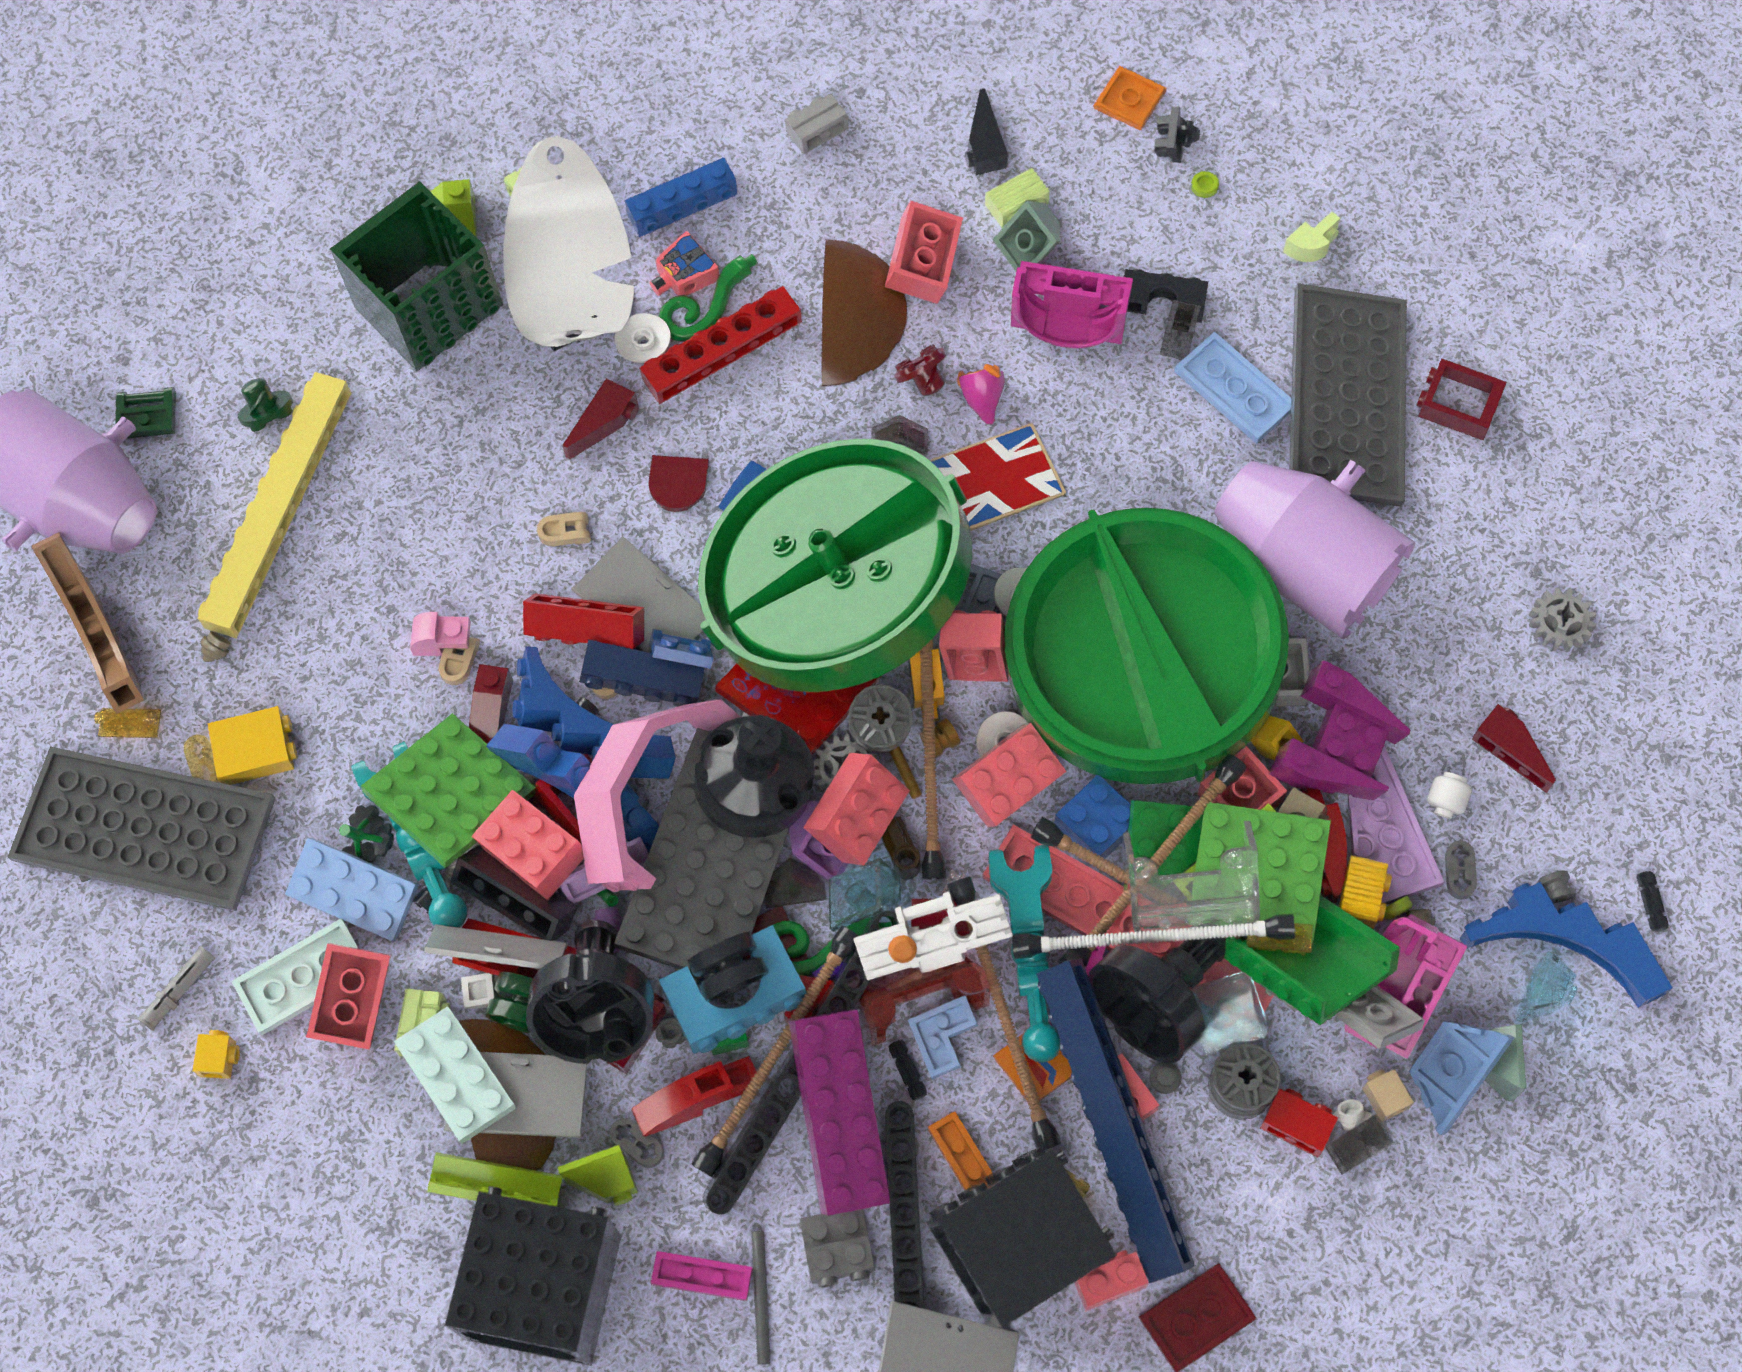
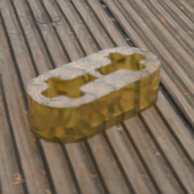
M197 734L189 737L185 741L183 748L192 777L200 778L203 776L202 766L206 765L210 772H214L210 774L209 781L220 782L216 776L211 742L204 735ZM197 743L205 746L201 749L203 755L201 759H199L195 752H191L195 750V744Z

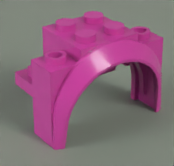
M1021 261L1020 267H1017L1012 291L1010 327L1026 329L1030 334L1044 342L1066 348H1087L1104 342L1122 344L1133 278ZM1035 294L1044 295V299H1040ZM1101 304L1108 305V307L1100 309Z
M1410 914L1408 918L1402 917L1392 921L1382 935L1399 946L1400 952L1397 971L1379 983L1378 986L1425 1020L1424 1029L1468 946L1440 932L1439 928ZM1344 1023L1346 1032L1377 1048ZM1423 1029L1386 1046V1048L1408 1059Z

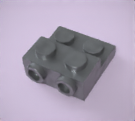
M863 1209L830 1216L818 1214L799 1218L811 1284L818 1283L819 1288L830 1287L838 1284L837 1279L849 1276L851 1281H860L869 1278V1272L875 1271Z

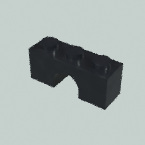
M1125 269L1124 277L1133 278L1127 312L1146 315L1149 302L1155 298L1162 297L1169 299L1174 304V319L1202 323L1209 281H1203L1196 277H1176L1168 273H1149L1141 269Z

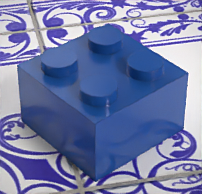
M1096 775L1055 814L1054 823L1065 835L1071 837L1072 842L1075 841L1079 846L1082 845L1086 850L1089 849L1093 854L1096 853L1097 856L1100 855V858L1106 859L1128 838L1131 804L1101 776Z

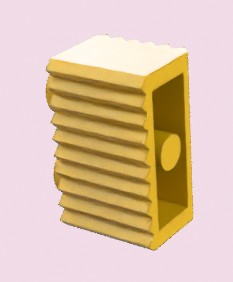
M1351 855L1347 863L1339 908L1371 929H1374L1377 921L1382 922L1384 919L1386 903L1381 901L1383 892L1388 893L1392 874L1387 873V863Z

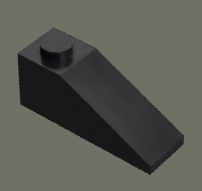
M985 88L979 91L969 136V150L965 152L968 168L973 167L976 176L1005 169L1008 164V153Z

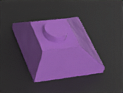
M808 800L804 813L789 827L792 854L826 881L837 886L848 863L841 862L803 828L819 801Z

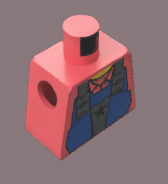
M686 231L657 257L656 266L660 275L649 283L658 296L670 288L678 296H687L717 282L719 269L689 232Z

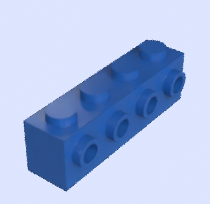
M723 157L624 200L628 218L639 237L652 233L664 226L738 195L736 177Z

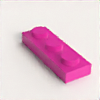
M657 1251L650 1284L747 1301L753 1268Z

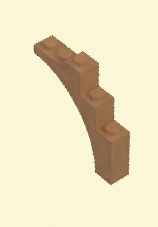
M58 532L32 545V550L57 591L85 646L101 689L115 713L118 714L144 701L137 674L122 650L119 637L104 613L101 600L88 578L85 577L60 533Z

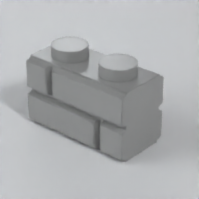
M832 94L825 97H817L808 107L801 111L799 109L794 110L785 119L786 133L804 155L849 129L848 115Z

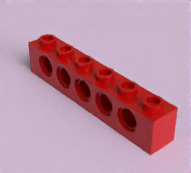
M784 286L776 290H770L757 301L743 305L739 311L729 317L720 318L715 325L708 329L696 332L687 341L673 345L666 353L659 357L647 360L643 366L639 367L642 380L660 405L802 323L801 309ZM764 315H773L772 317H769V318H764V317H763ZM742 328H748V329H749V330L744 331V332L739 331V330L742 329ZM717 342H725L723 345H715ZM695 355L701 356V357L698 358V359H692V358H691V357H693V356H695ZM670 369H677L674 373L667 372Z

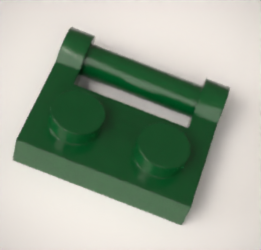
M166 387L164 391L134 394L117 392L115 424L121 417H125L126 421L128 419L134 424L136 430L127 438L175 434V388ZM163 402L162 405L128 408V405Z

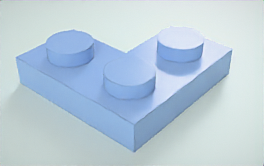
M965 995L908 1019L932 1080L961 1068L950 1038L978 1026Z

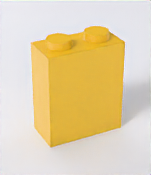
M278 706L207 723L216 776L221 783L233 785L294 769L293 760L298 759L294 742H289L288 733L293 731L289 715H284Z

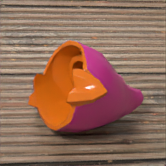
M984 364V369L965 374L963 371H960L957 384L961 388L968 405L983 422L989 425L995 422L996 407L1005 384L1004 372L1000 370L999 366H992L990 364Z

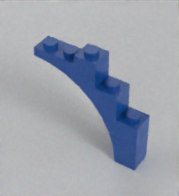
M525 646L523 658H519L517 662V675L522 676L519 698L513 702V718L518 719V725L521 727L552 732V740L557 741V745L561 750L592 755L593 761L614 724L585 710L569 698L550 677L542 663L538 648ZM652 735L630 778H670L676 759L671 736Z
M504 724L486 746L492 753L508 762L514 769L533 775L574 798L577 788L591 765L583 754L561 750L544 730ZM626 783L620 798L625 837L629 842L641 837L649 853L660 825L637 801L640 797Z
M1541 882L1532 886L1529 883H1525L1512 891V897L1507 902L1511 909L1505 906L1491 914L1493 918L1482 922L1481 919L1470 922L1464 927L1465 931L1459 938L1463 944L1468 946L1467 949L1488 941L1509 938L1537 939L1564 946L1584 955L1605 969L1626 990L1638 1008L1666 995L1673 988L1634 922L1625 926L1619 922L1604 931L1587 902L1578 906L1573 902L1557 911Z

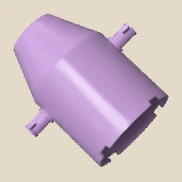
M25 388V391L19 393L12 390L1 395L0 508L19 520V523L1 539L8 548H12L14 552H17L18 548L32 534L36 535L39 533L43 537L48 538L59 532L68 546L113 553H126L135 548L150 531L155 521L157 507L146 486L120 447L122 442L136 430L134 424L128 419L126 421L125 417H121L107 433L100 434L31 389Z
M1352 460L1348 462V465L1338 478L1331 482L1318 475L1255 461L1249 462L1228 485L1216 505L1214 514L1224 530L1245 544L1261 561L1272 577L1279 594L1341 639L1347 638L1352 633L1348 628L1354 622L1360 625L1365 619L1361 615L1368 605L1374 608L1401 572V569L1397 567L1403 556L1409 559L1415 547V542L1350 497L1351 493L1349 491L1361 475L1365 473V469L1360 465L1357 466L1356 462Z

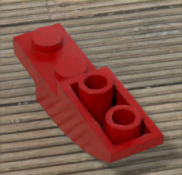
M1312 788L1300 789L1302 793L1325 805L1320 790ZM1338 802L1325 805L1328 810L1326 815L1329 816L1328 820H1331L1320 892L1324 898L1328 897V900L1333 904L1337 903L1341 895L1347 868L1346 833Z
M750 1056L723 1065L721 1061L690 1073L653 1093L632 1108V1113L643 1137L650 1136L700 1117L706 1108L743 1095L750 1081H753L752 1078L755 1077L754 1075L757 1074V1071Z

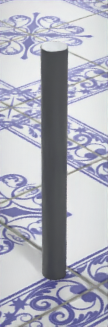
M752 1231L757 1365L770 1364L764 1231Z

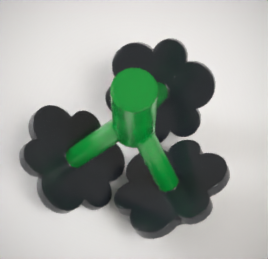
M362 805L357 806L355 813L349 817L350 825L343 824L339 828L340 835L353 840L351 846L344 847L342 851L369 863L374 862L376 856L385 857L394 842V835L391 833L392 826L388 823L383 825L384 819L379 816L380 812L376 806L369 805L366 808ZM363 840H369V841H373V843H371V842H365V843L362 844L361 841H363Z

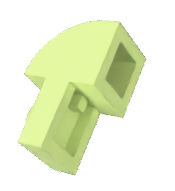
M1331 212L1315 228L1304 222L1286 239L1283 252L1292 259L1301 262H1314L1324 258L1327 255L1330 243L1339 233L1337 229L1340 217Z

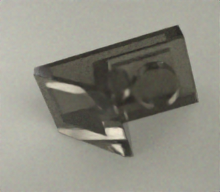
M1375 1114L1326 1145L1325 1149L1340 1174L1343 1175L1368 1159L1382 1154L1394 1141L1378 1115Z

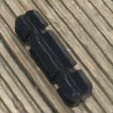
M1651 871L1637 874L1638 886L1642 887L1640 893L1646 915H1650V918H1648L1650 929L1655 932L1668 929L1669 924L1667 917L1663 915L1665 910L1659 888L1655 887L1657 884L1655 874Z
M898 1040L889 1045L890 1054L893 1059H896V1067L905 1086L908 1085L907 1089L911 1099L915 1101L927 1095L926 1087L923 1081L920 1082V1074L911 1055L907 1054L908 1049L905 1042Z

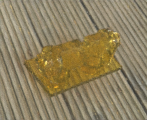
M102 708L100 712H96L94 715L95 724H100L98 737L158 738L161 709H126L116 714L112 708Z
M1249 919V923L1253 925L1256 921L1264 920ZM1294 923L1295 939L1276 940L1266 936L1257 937V935L1253 934V936H1250L1249 934L1247 946L1253 948L1254 951L1256 949L1268 951L1281 949L1282 952L1300 953L1304 956V953H1311L1313 925Z

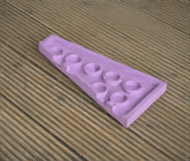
M1384 746L1372 778L1389 786V790L1375 800L1355 798L1349 794L1347 796L1352 856L1388 864L1387 873L1392 874V880L1388 893L1383 892L1381 902L1389 904L1407 895L1410 897L1440 887L1444 884V880Z

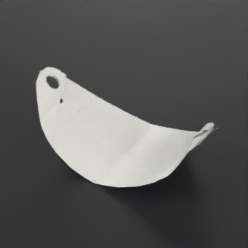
M560 136L545 138L536 143L528 153L512 191L504 235V281L508 306L520 333L526 339L539 345L558 347L577 340H591L604 333L621 331L631 313L634 286L606 281L592 273L631 259L625 227L617 204L604 178L587 153L574 141ZM557 146L562 149L564 159L560 164L555 165L549 162L547 152L550 147ZM560 175L562 179H556V176ZM570 334H581L574 338L565 337Z

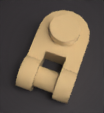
M586 512L547 516L540 520L537 525L539 539L547 546L577 545L591 542L590 532L586 527L589 524ZM566 526H575V531L567 532Z
M469 637L468 648H444L438 670L445 683L459 685L467 680L474 658L477 655L480 639ZM457 649L464 650L463 655L455 654Z

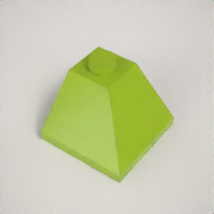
M470 179L443 181L430 192L477 237L475 194Z
M620 1145L558 1167L559 1174L568 1185L605 1203L614 1202L615 1206L622 1205L633 1199L632 1195L638 1193L627 1157Z

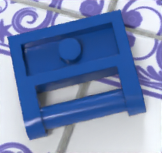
M652 629L649 643L652 657L711 669L714 657L710 649V640L701 639V641L663 634L662 630Z

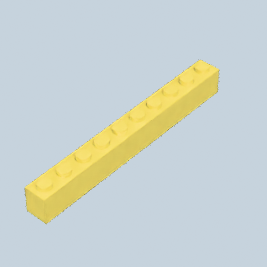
M315 372L311 381L306 383L304 396L300 404L296 405L293 410L292 421L288 429L286 428L282 433L281 444L277 453H273L270 458L267 474L259 481L257 495L254 501H251L247 506L246 518L242 526H239L235 532L234 543L230 551H227L223 557L222 568L218 576H215L211 582L208 598L199 607L198 620L205 629L237 639L350 398L351 391L346 381Z

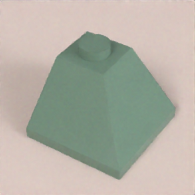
M1026 201L994 237L993 241L1014 270L1017 271L1021 261L1040 264L1060 242L1061 223L1046 203Z
M1520 1024L1488 1029L1514 1037V1040L1485 1079L1506 1101H1514L1527 1088L1522 1025Z

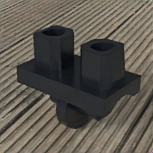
M1179 106L1171 107L1170 115L1158 117L1157 130L1160 135L1168 134V138H1158L1154 143V150L1158 157H1171L1172 162L1177 163L1182 161L1183 146L1186 148L1191 147V143L1198 141L1200 138L1199 128L1193 126V121H1186L1180 116L1181 109Z

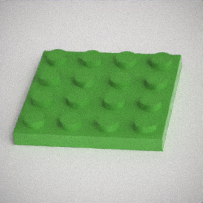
M453 713L361 785L362 792L445 868L477 843L472 835L512 790L525 800H529L536 794V787L508 762L492 753L486 747L487 744Z
M1209 802L1204 810L1187 925L1195 926L1199 922H1206L1215 927L1217 925L1219 927L1221 925L1229 926L1230 924L1232 926L1233 924L1236 926L1240 924L1241 926V924L1245 925L1246 923L1248 925L1252 923L1253 925L1256 921H1264L1275 915L1293 914L1295 939L1285 941L1313 945L1331 820Z

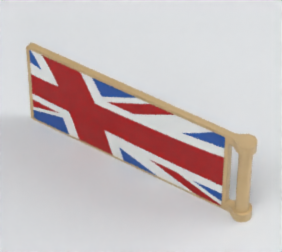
M1032 423L930 459L945 477L949 474L955 476L967 499V502L961 507L967 517L971 531L1066 494V490Z

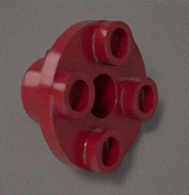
M934 344L919 352L921 356L913 361L908 358L895 366L897 370L894 375L896 381L902 383L913 379L923 396L935 394L945 384L937 364L947 354L944 348H936Z

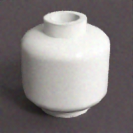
M1444 772L1443 776H1436L1427 797L1429 805L1435 808L1434 814L1452 819L1453 814L1461 815L1465 813L1472 794V788L1467 784V778L1450 772Z

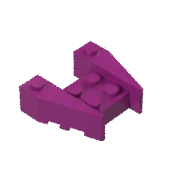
M1323 660L1310 671L1300 696L1327 710L1314 744L1310 747L1294 738L1290 739L1279 748L1269 775L1295 788H1312L1322 790L1324 793L1334 794L1336 792L1349 794L1355 798L1375 800L1389 790V786L1372 778L1386 740L1395 745L1410 735L1411 730L1351 673Z

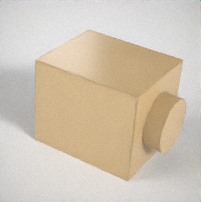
M1384 1069L1372 1073L1367 1077L1368 1082L1362 1088L1381 1123L1408 1110L1414 1104L1395 1069L1385 1073Z

